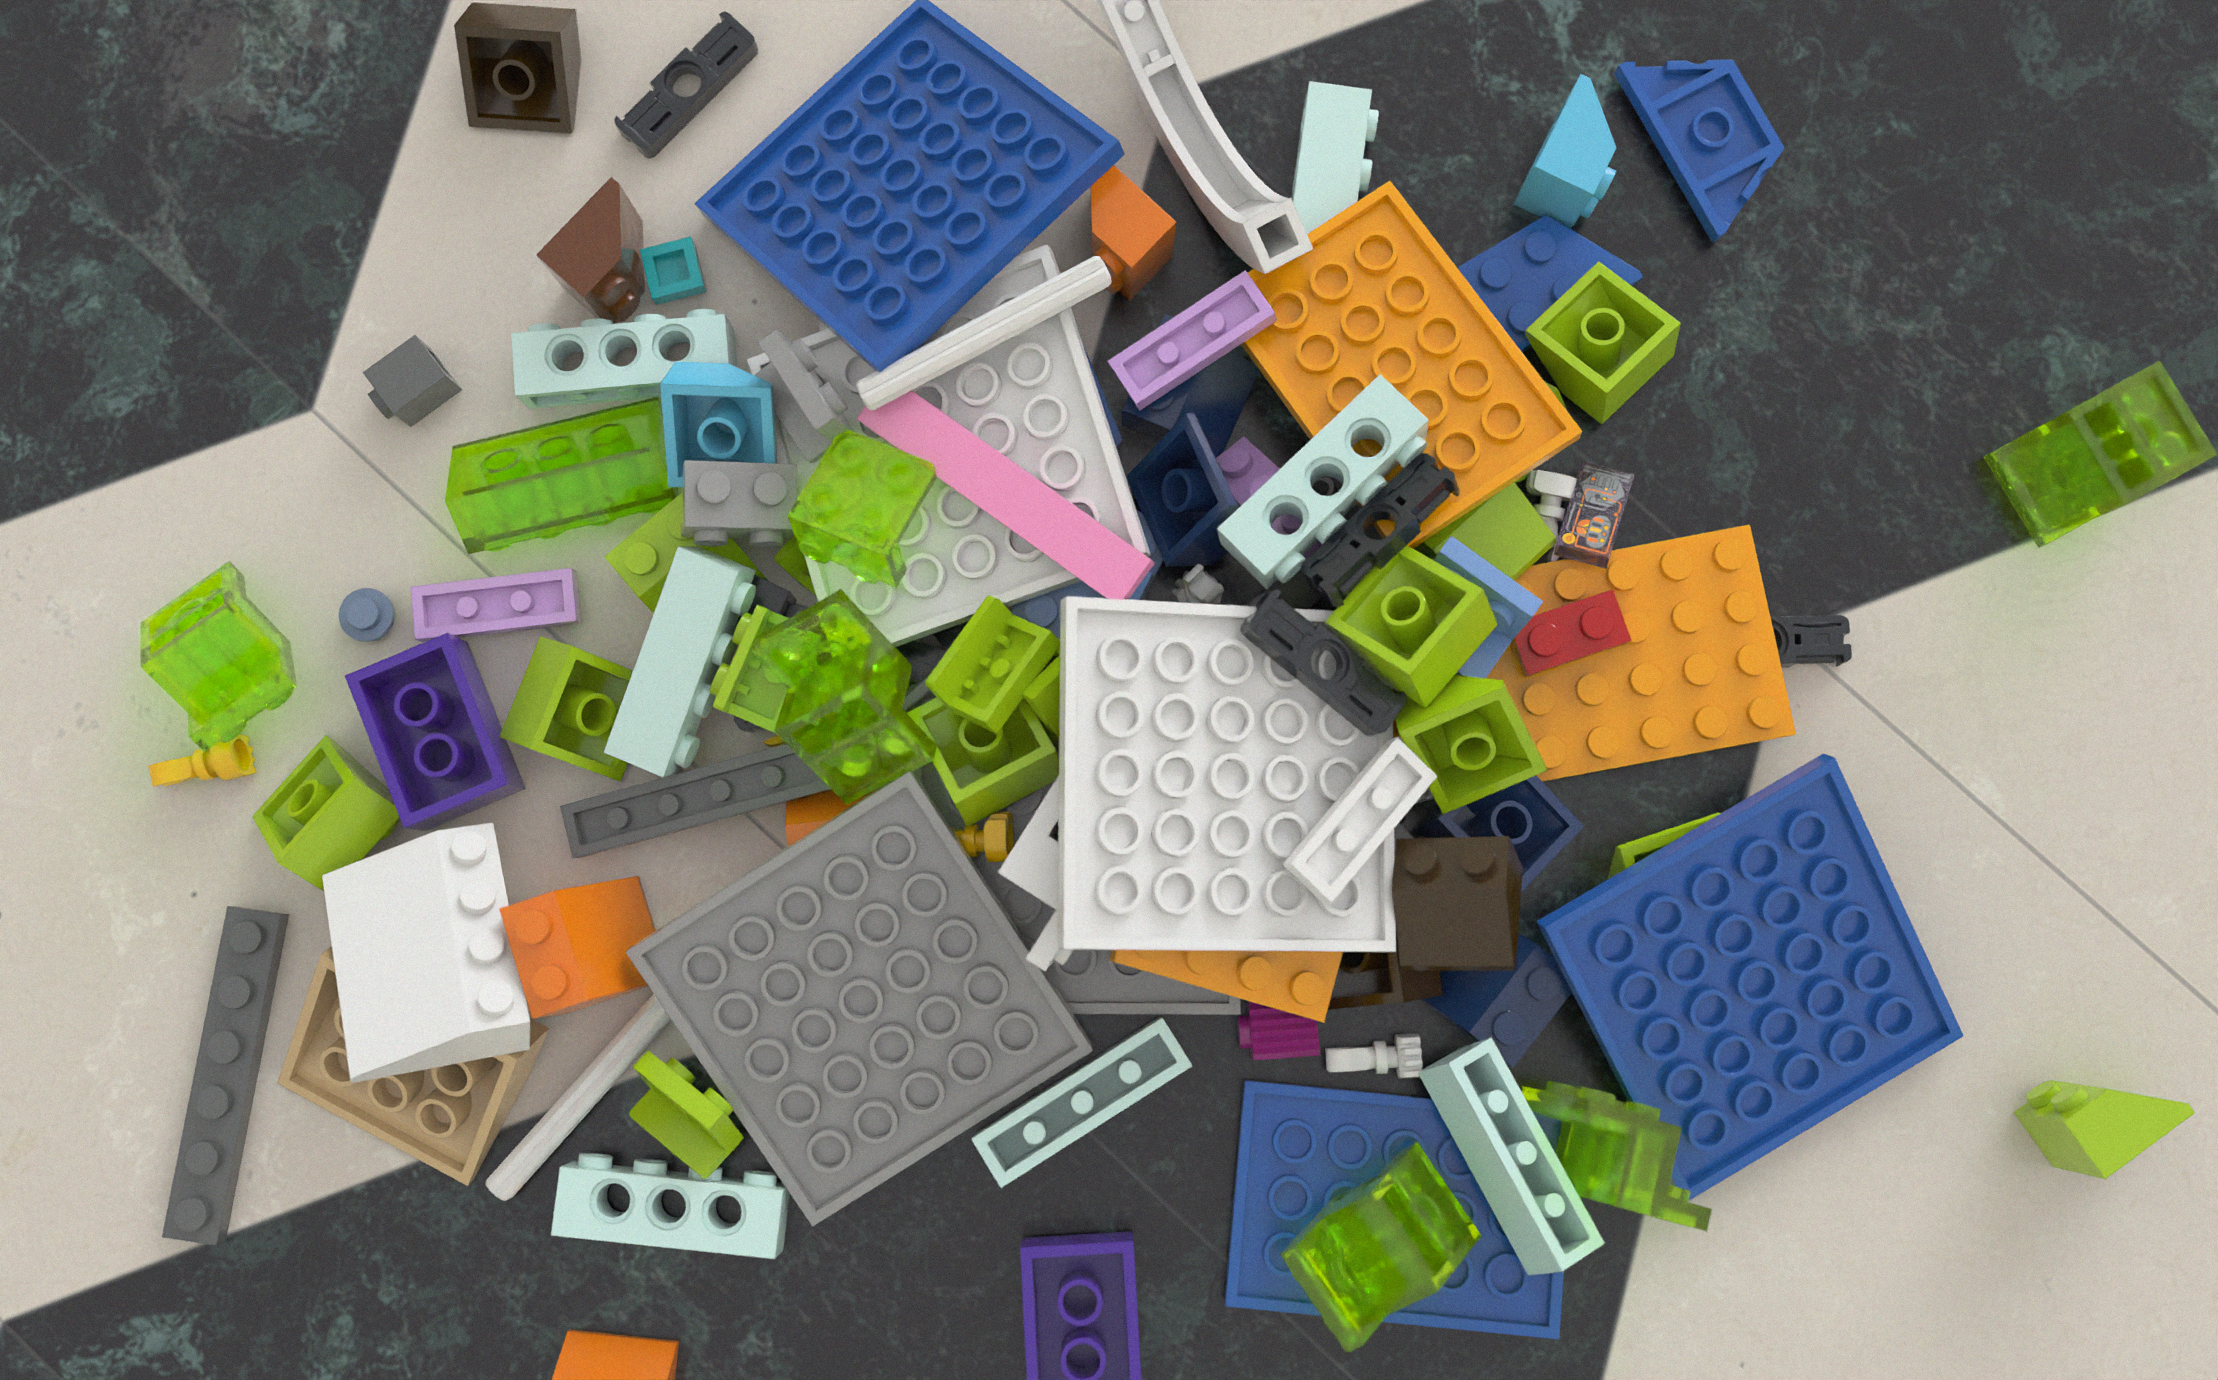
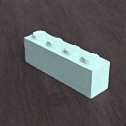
M1309 81L1303 107L1291 197L1307 234L1356 203L1359 191L1367 192L1372 160L1363 159L1365 141L1374 142L1379 114L1378 110L1370 109L1371 89Z
M698 546L677 548L604 753L661 777L681 772L683 768H688L691 765L700 744V739L695 737L702 717L706 718L710 714L716 696L710 693L712 682L722 663L728 664L736 648V644L732 642V634L739 615L743 616L753 602L756 587L751 583L756 570Z
M1160 1015L977 1131L971 1140L1002 1188L1192 1067V1064Z
M1492 1038L1460 1047L1418 1072L1528 1275L1563 1272L1604 1244L1601 1235Z

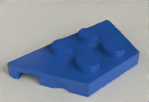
M1688 60L1667 61L1664 66L1636 67L1635 61L1620 64L1614 75L1711 242L1718 241L1726 233L1739 211L1759 186L1760 181L1785 148L1733 60H1707L1702 64H1694Z
M1548 215L1536 220L1458 267V270L1522 353L1532 347L1525 336V330L1597 262H1601L1632 287L1643 278L1641 272L1635 267Z

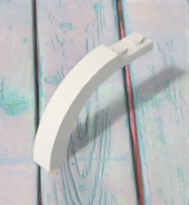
M1097 0L1129 72L1125 74L1149 124L1188 192L1226 244L1246 264L1263 274L1312 250L1313 247L1292 199L1275 193L1256 176L1218 123L1189 69L1159 0Z

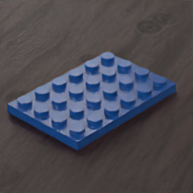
M1244 1079L1224 1298L1226 1307L1559 1339L1564 1271L1528 1275L1432 1098ZM1531 1108L1570 1179L1575 1113L1571 1111Z

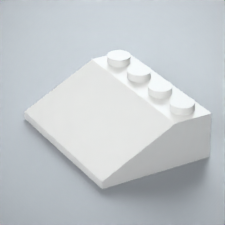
M493 822L434 831L322 875L351 1083L530 1050V1017L527 1001L499 910L509 906Z

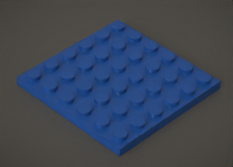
M915 0L694 204L707 220L875 371L882 372L892 363L917 350L1119 161L1125 153L1118 139L929 0Z
M1825 753L1536 921L1675 1195L1684 1203L1964 1036L1835 757Z

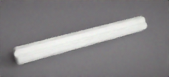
M1093 256L907 354L889 365L882 372L875 371L858 380L856 383L857 391L866 407L870 410H875L1109 287L1112 283L1110 273L1103 260L1099 256Z
M654 993L488 1177L486 1186L496 1197L503 1201L513 1198L671 1021V1018Z

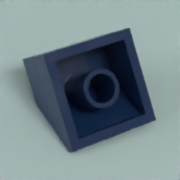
M1164 314L1159 327L1173 317ZM1233 349L1140 411L1130 396H1128L1122 409V426L1160 441L1186 413H1194L1215 458H1217L1226 449L1259 373V369Z
M1186 413L1126 476L1167 567L1196 566L1197 564L1215 565L1228 552L1220 544L1217 528L1238 509V505L1195 414Z
M1535 775L1445 814L1437 806L1415 831L1419 836L1425 838L1509 836L1523 867L1522 893L1581 831L1584 825Z
M1518 933L1516 971H1439L1443 995L1421 1000L1474 1043L1492 1038L1506 1065L1514 1068L1571 995L1572 991L1556 959L1537 944Z

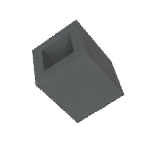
M416 335L362 372L374 387L368 393V396L378 410L387 419L395 415L410 427L462 390L434 351Z

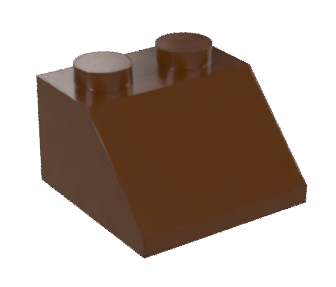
M610 177L536 256L562 288L597 319H608L613 324L617 321L622 322L635 312L640 303L639 297L645 292L644 266L639 250L643 249V221L620 184Z

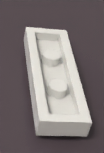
M1398 737L1388 739L1291 853L1283 865L1323 904L1332 903L1436 779L1437 775Z

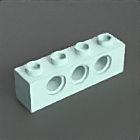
M711 309L692 310L687 312L684 318L666 319L665 316L660 314H642L634 317V322L613 324L608 319H588L581 322V327L563 329L555 324L540 323L529 326L528 332L511 333L515 396L529 409L661 397L660 383L675 363L668 361L667 355L669 350L678 343L690 344V351L684 359L676 362L728 363L737 367L734 328L725 314H718L717 311ZM629 347L637 348V355L629 365L615 366V358L621 350ZM575 352L584 353L583 361L577 369L563 371V362L567 356Z
M1380 374L1217 528L1220 544L1266 589L1277 579L1281 583L1287 582L1301 569L1302 564L1306 561L1303 555L1318 540L1324 544L1347 522L1344 516L1358 502L1364 506L1387 484L1384 478L1398 464L1405 468L1417 455L1425 450L1428 444L1425 439L1427 438L1429 419ZM1372 439L1378 442L1383 449L1373 457H1362L1355 453L1352 448L1360 440ZM1323 477L1335 478L1342 484L1340 491L1331 496L1319 495L1312 489V486L1318 479ZM1282 515H1293L1302 522L1299 530L1290 535L1279 534L1271 526Z
M580 1153L578 1161H572L560 1167L551 1231L552 1236L775 1259L783 1251L790 1193L783 1183L777 1182L776 1173L747 1170L744 1171V1177L741 1179L722 1177L723 1168L717 1167L708 1178L703 1179L690 1168L688 1173L667 1171L668 1162L662 1160L634 1159L633 1167L612 1165L613 1156L597 1153ZM612 1183L622 1185L630 1195V1205L626 1212L617 1211L608 1203L607 1191ZM666 1189L676 1190L684 1197L686 1209L682 1217H672L664 1211L661 1199ZM729 1195L739 1202L741 1206L739 1222L727 1223L718 1216L716 1203L719 1196Z

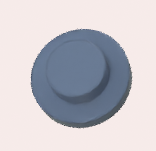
M371 588L353 591L343 600L339 609V622L343 631L351 638L362 642H373L381 639L390 631L395 620V610L391 600L382 592Z

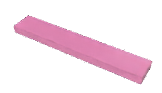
M912 390L875 410H870L865 406L857 417L858 421L1107 599L1129 600L1155 564L1149 557Z

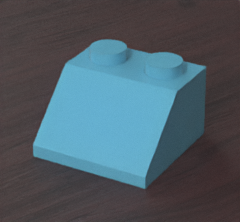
M1580 74L1513 204L1541 218L1548 215L1570 229L1580 215L1589 219L1598 201H1601L1616 173V170L1608 167L1616 150V145L1589 77Z
M675 362L660 383L668 487H683V463L685 460L777 463L772 383L728 363Z

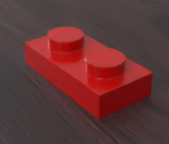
M1612 589L1533 616L1512 640V644L1524 677H1528L1626 644L1631 641V637Z

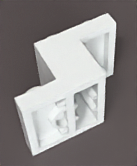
M1059 776L998 871L1002 876L1056 909L1026 957V960L1043 971H1046L1054 960L1064 965L1074 950L1058 949L1059 835L1056 833L1059 830Z

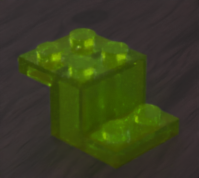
M2158 361L1984 456L2039 548L2094 518L2131 503L2218 454L2165 368Z
M230 561L140 623V667L187 712L189 738L204 752L219 741L226 743L236 738L245 729L250 719L264 709L271 711L280 707L290 698L294 688L297 687L290 641L246 596L244 575Z
M842 589L755 638L751 652L787 688L774 732L846 805L892 782L905 773L912 772L934 760L937 745L902 709L912 665Z
M1547 1081L1545 1090L1522 1087V1094L1533 1113L1562 1121L1555 1154L1579 1197L1707 1232L1712 1209L1690 1203L1691 1191L1669 1185L1682 1127L1660 1121V1109L1631 1101L1624 1103L1615 1100V1095L1586 1087L1579 1089L1553 1081Z
M1418 1142L1401 1150L1378 1176L1330 1200L1280 1255L1289 1267L1293 1277L1300 1283L1323 1317L1326 1326L1333 1332L1347 1353L1364 1345L1387 1315L1438 1292L1482 1235Z

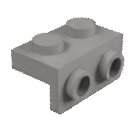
M775 329L758 342L771 363L758 371L755 376L773 384L775 413L804 458L810 463H815L855 434L853 428L843 415L848 410V407L829 382L823 384L814 370L819 366V363L808 346L800 338L792 342Z
M684 461L681 537H694V544L699 546H723L728 544V538L750 539V545L753 547L773 548L782 546L783 540L791 539L797 531V464Z

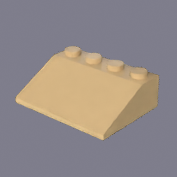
M331 946L320 955L277 1084L469 1186L478 1173L529 1078L549 1028L530 1018V1050L351 1083Z

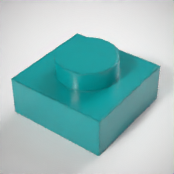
M691 236L639 249L651 298L656 305L707 292L696 246Z

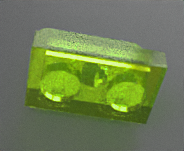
M845 430L838 434L787 515L799 544V549L808 558L818 563L827 564L830 560L847 567L855 577L864 582L876 584L878 581L897 588L907 571L899 542L936 480L937 474L934 465L929 461L850 430Z

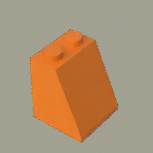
M639 876L554 890L499 909L532 1019L569 1014L649 987L626 954V951L632 945L656 931Z

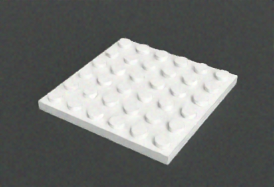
M1046 244L1016 256L919 348L1059 275L1060 272L1049 245ZM1071 307L912 390L1147 557L1151 556ZM827 328L801 338L819 363V366L814 370L823 384L829 382L847 405L848 410L843 415L855 432L853 436L817 462L810 463L804 458L774 411L777 463L797 464V532L836 663L846 665L967 622L989 595L998 598L1006 607L1082 581L858 421L857 417L866 405L857 391L856 383L858 380L875 372V370L831 330ZM766 353L747 359L751 374L753 375L771 363Z
M1069 596L1061 600L1058 949L1396 952V923L1392 897L1395 862L1394 829L1332 903L1323 904L1283 865L1286 859L1388 739L1393 738V722L1384 733L1366 736L1244 637L1240 627L1247 616L1257 610L1256 607ZM1295 609L1314 625L1313 628L1322 624L1328 629L1325 621L1334 612ZM1317 648L1311 657L1312 669L1322 679H1330L1336 671L1335 658L1329 651ZM1364 662L1360 665V667H1366L1375 676H1377Z

